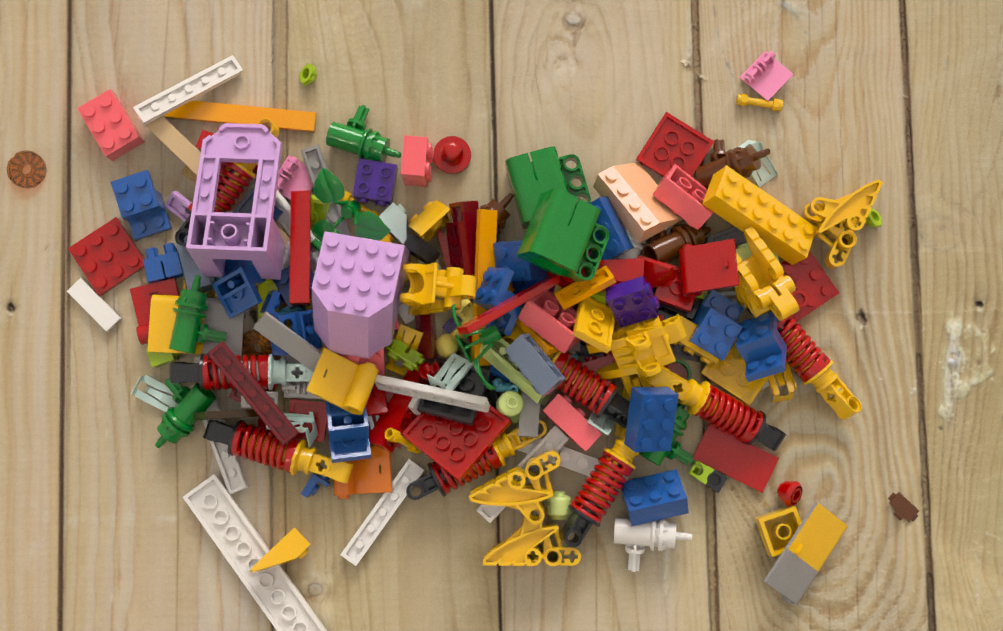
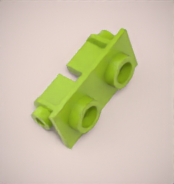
M393 339L390 348L385 346L388 352L387 355L394 361L398 359L402 361L403 366L410 371H418V365L425 362L423 355L412 348L407 354L406 351L409 346L399 339Z

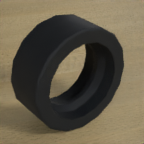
M410 234L403 244L410 251L411 255L425 264L435 263L440 256L439 251L413 234Z

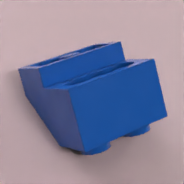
M313 309L273 315L284 325H286V319H289L292 331L315 348H322L321 338L314 330ZM271 342L273 355H289Z

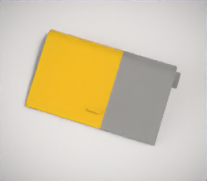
M152 295L147 352L192 354L169 349L176 318L173 308L178 309L175 301L180 296ZM207 297L208 312L204 311L203 314L208 316L202 319L201 324H207L208 329L227 332L225 343L235 355L242 356L244 318H246L247 314H250L251 308L229 319L220 299ZM205 340L204 344L197 342L195 354L208 355L207 353L219 343Z
M815 502L764 579V582L783 595V601L791 606L793 603L797 605L848 526L820 503Z

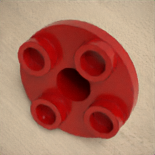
M445 137L434 148V162L445 173H461L470 163V147L460 137Z

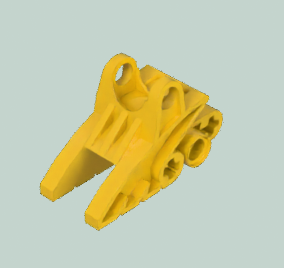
M873 181L857 191L836 200L818 197L804 207L803 214L805 218L817 224L814 237L817 236L830 246L824 259L825 265L828 268L836 269L846 262L852 247L857 241L854 232L864 226L866 218L871 211V206H873L876 200V194L879 193L883 184L882 181ZM809 206H810L811 212H812L813 214H815L816 216H810V215L807 213V209H808ZM843 224L846 226L848 231H844L845 227L842 226ZM824 232L827 236H829L831 238V241L828 238H826V236L822 233ZM835 255H837L836 260L838 261L836 263H834L835 259L832 258Z
M753 226L745 229L744 235L752 256L742 261L736 253L740 283L739 286H735L736 298L744 309L749 308L755 318L771 310L777 319L782 321L799 311V305L791 294L796 290L795 284L789 276H783V267Z
M438 263L402 265V271L409 278L410 288L408 293L400 294L399 300L409 306L408 315L416 316L446 312L451 310L453 304H455V310H461L462 300L473 299L476 296L477 277L463 275L464 270L461 268L448 267L446 270H439ZM435 297L443 298L444 300H435Z
M658 316L642 321V325L634 323L613 332L610 350L616 362L596 370L601 376L600 380L602 378L613 379L637 373L650 377L660 373L662 366L675 362L670 344L680 341L687 336L680 316H673L663 321H660ZM588 343L585 344L589 354L603 352Z
M549 449L528 459L526 469L519 466L513 467L507 472L505 471L495 478L486 481L483 485L481 484L470 490L471 494L468 497L471 502L483 505L506 506L520 510L530 523L539 524L544 520L545 516L544 506L541 501L554 496L548 472L560 465V454L554 449ZM548 456H556L555 463L552 464V462L549 461L545 463L546 468L543 469V463L548 460ZM537 465L540 469L532 472L529 467ZM514 475H517V477L520 476L521 480L516 481L517 478L514 480V479H513V476H514ZM543 475L545 480V486H542L540 484L539 479ZM526 477L529 478L532 484L525 483ZM539 510L541 518L539 519V515H533L531 511Z
M535 509V510H532V511L538 512L539 519H540V518H541V512H540L539 510H536V509ZM523 516L521 526L507 539L494 546L483 556V565L496 566L499 563V566H510L511 564L512 566H524L525 564L526 566H536L541 562V559H544L549 566H573L580 562L581 553L576 547L562 546L557 524L542 525V522L532 524ZM553 533L557 546L552 545L550 535ZM543 541V552H540L536 545ZM559 550H563L564 555H569L570 551H573L577 557H574L573 561H570L569 557H563L564 561H561L562 556ZM531 551H535V555H537V557L534 556L535 559H530V556H528V554H531ZM551 551L557 553V557L553 560L547 558V554Z

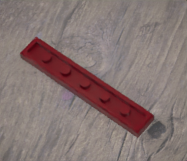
M224 341L207 353L283 446L299 433Z

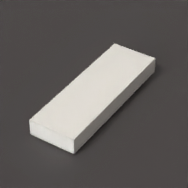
M80 278L67 291L106 332H109L122 319L98 296L84 279Z

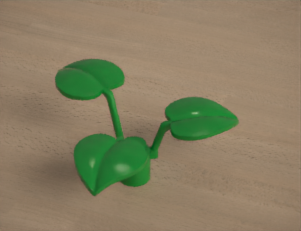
M325 168L320 170L313 186L315 196L326 204L333 201L334 204L344 205L341 208L342 217L333 225L327 220H321L314 225L312 233L321 243L325 231L341 234L335 228L345 218H354V225L357 226L355 235L360 238L380 241L391 231L376 214L369 211L360 214L361 205L355 200L349 202L347 200L337 201L345 196L342 183L329 170Z
M455 304L451 306V315L456 326L459 327L462 324L456 315ZM495 324L487 329L482 328L471 334H463L466 339L468 338L467 336L480 334L478 335L480 339L470 344L464 342L456 334L455 338L459 347L462 348L466 359L470 363L473 361L476 373L482 383L489 390L495 389L494 386L485 380L479 362L480 358L494 346L493 343L502 339ZM482 342L483 346L488 345L475 359L471 360L470 347Z

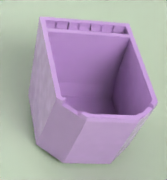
M324 232L312 284L314 330L328 350L338 354L369 359L385 346L392 344L400 306V294L403 292L406 277L405 272L402 271V265L408 264L410 258V251L405 245Z

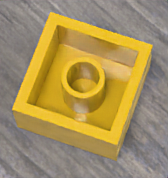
M787 506L754 518L766 553L771 557L780 555L801 524L795 506Z

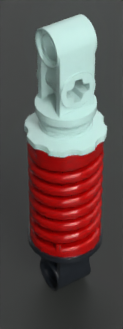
M201 354L199 363H169L170 383L199 382L201 391L212 390L214 387L217 390L222 389V387L225 390L229 388L236 390L234 385L208 355ZM273 354L258 355L257 361L255 355L250 356V361H248V355H243L241 361L265 390H272L274 384L286 386L287 382H310L313 372L300 362L287 363L286 358L274 360ZM236 355L237 358L241 361V356ZM296 367L303 371L299 377H296V373L292 372Z

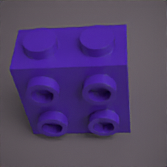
M359 158L352 195L354 199H357L356 202L368 204V201L375 202V205L380 207L391 205L398 173L397 164Z
M643 276L606 288V302L620 327L658 317L657 308H660L657 296H653L650 283H646Z

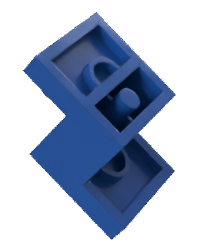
M148 170L111 182L121 217L129 222L134 240L138 241L172 229L162 195L155 189Z
M522 241L493 243L496 268H509L514 271L511 281L512 287L515 289L513 291L515 295L547 277V271L517 257Z
M225 260L223 278L212 285L229 319L263 302L256 286L265 282L266 279H261L252 260Z
M488 267L483 274V281L480 288L476 291L473 303L489 310L513 297L515 294L507 289L514 271L509 268ZM523 304L486 324L485 329L495 324L500 335L510 336Z
M709 290L691 321L698 326L689 342L724 361L743 328L736 322L744 308L717 291Z
M773 312L764 313L757 318L746 319L738 323L743 328L737 337L736 348L746 363L745 377L748 382L786 370L787 346L777 330L778 319Z
M325 400L331 462L337 463L371 458L366 406L362 415H356Z

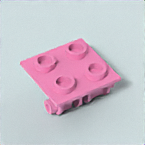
M764 51L740 76L741 80L767 101L794 75L774 59L776 55L772 51L769 53Z
M288 155L279 169L277 190L281 195L291 200V191H311L313 184L306 165L296 157Z

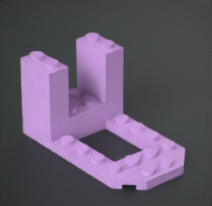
M224 123L218 128L219 131L212 136H207L202 141L186 249L204 277H223L225 260L231 259L252 260L261 279L281 280L285 243L273 219L282 144L269 132L264 124ZM221 162L258 163L251 214L214 212Z

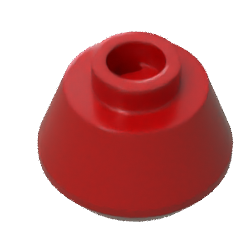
M785 481L777 489L778 497L788 507L796 505L801 499L803 492L801 484L797 481Z

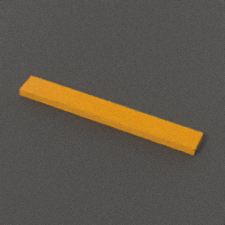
M192 100L165 114L164 117L223 124H257L261 119L267 118L277 125L279 129L315 132L317 114L316 112Z
M477 209L476 291L480 288L483 274L488 267H495L493 243H496L497 210ZM473 303V318L488 311ZM480 334L472 335V342L480 339L478 336ZM482 342L472 346L471 360L479 355ZM483 357L480 358V365H491Z

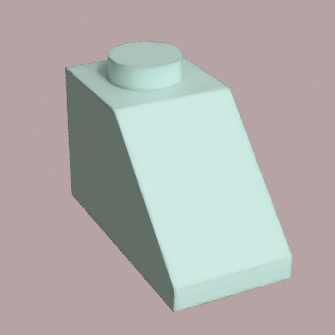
M393 202L379 218L391 230L390 233L403 245L408 238L407 211L402 205H396Z

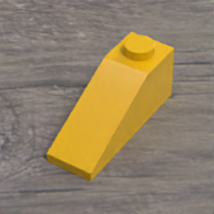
M294 527L249 572L253 574L294 561L297 557L301 560L309 552L307 547L311 544Z

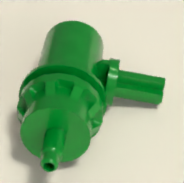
M365 105L358 107L354 118H350L347 125L332 122L326 135L327 146L356 154L360 159L384 162L387 155L397 158L401 157V152L390 148V139L382 137L378 131H373L370 128L365 131L366 125L364 121L370 110Z
M195 275L191 290L182 289L180 297L175 301L178 309L173 308L176 318L169 345L171 350L195 354L197 342L204 344L205 340L220 343L226 340L227 332L208 329L207 324H201L202 319L208 316L203 314L204 311L208 312L206 303L208 294L199 292L201 276Z
M169 378L165 380V385L174 394L173 400L177 405L169 407L162 416V422L157 427L161 435L155 443L157 448H160L167 441L176 444L181 438L188 437L195 430L194 423L197 420H193V413L205 412L216 400V396L211 390L201 391L198 382L190 389L188 386L183 387L180 383H170Z
M677 403L671 450L639 452V455L657 466L661 465L665 457L670 460L676 458L687 466L689 463H692L693 456L681 449V444L676 441L677 436L684 435L681 430L685 431L687 428L686 421L690 414L684 410L685 405Z

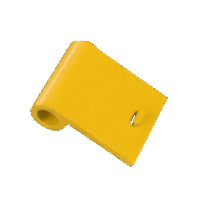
M323 348L306 391L352 414L362 415L379 371L373 363L366 362L365 364L357 365Z

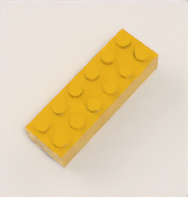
M727 165L713 174L702 205L742 232L753 226L768 249L791 265L807 258L817 227Z

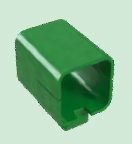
M551 146L530 152L531 162L528 153L511 157L505 161V169L523 229L528 228L541 193L551 189H560L578 198L584 197L588 203L591 202L580 159L574 154L558 157L556 147ZM568 161H574L576 163V167L570 169L566 166V163ZM579 179L582 185L575 187L571 181Z
M551 189L541 193L518 250L517 257L554 275L566 276L577 282L591 280L596 274L610 236L607 228L596 223L601 210L582 199L578 200V197L560 189ZM596 232L599 234V240L595 237ZM589 250H591L593 254L592 258L588 256ZM582 268H584L586 272L584 277L581 274Z

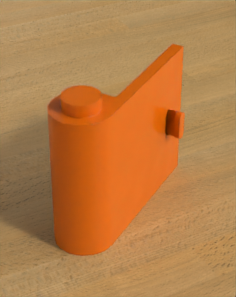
M370 446L371 458L346 461L354 464L348 483H342L333 480L334 496H338V499H350L352 494L393 492L391 452L377 446Z

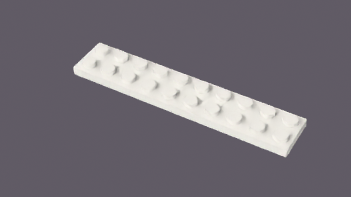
M213 474L183 496V499L277 631H327L281 565L253 574L249 572L270 549L234 498L229 494L217 474Z

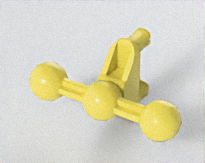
M469 299L461 301V310H455L456 315L461 318L462 325L473 319V303ZM457 327L451 334H442L437 338L435 347L439 356L449 358L452 353L456 354L459 350L455 335L457 334L460 339L463 338V335L459 334Z

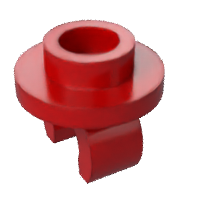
M434 362L432 365L423 363L419 366L418 372L424 380L429 381L427 374L434 377L437 371L440 370L437 362Z

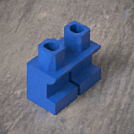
M174 243L163 245L165 254L160 256L156 247L146 249V259L143 261L148 283L152 284L184 277L179 252Z

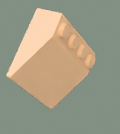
M639 162L612 166L597 175L593 186L601 197L608 196L620 221L638 243L683 220L679 215H675L667 205L660 203L655 198L653 192L658 185Z

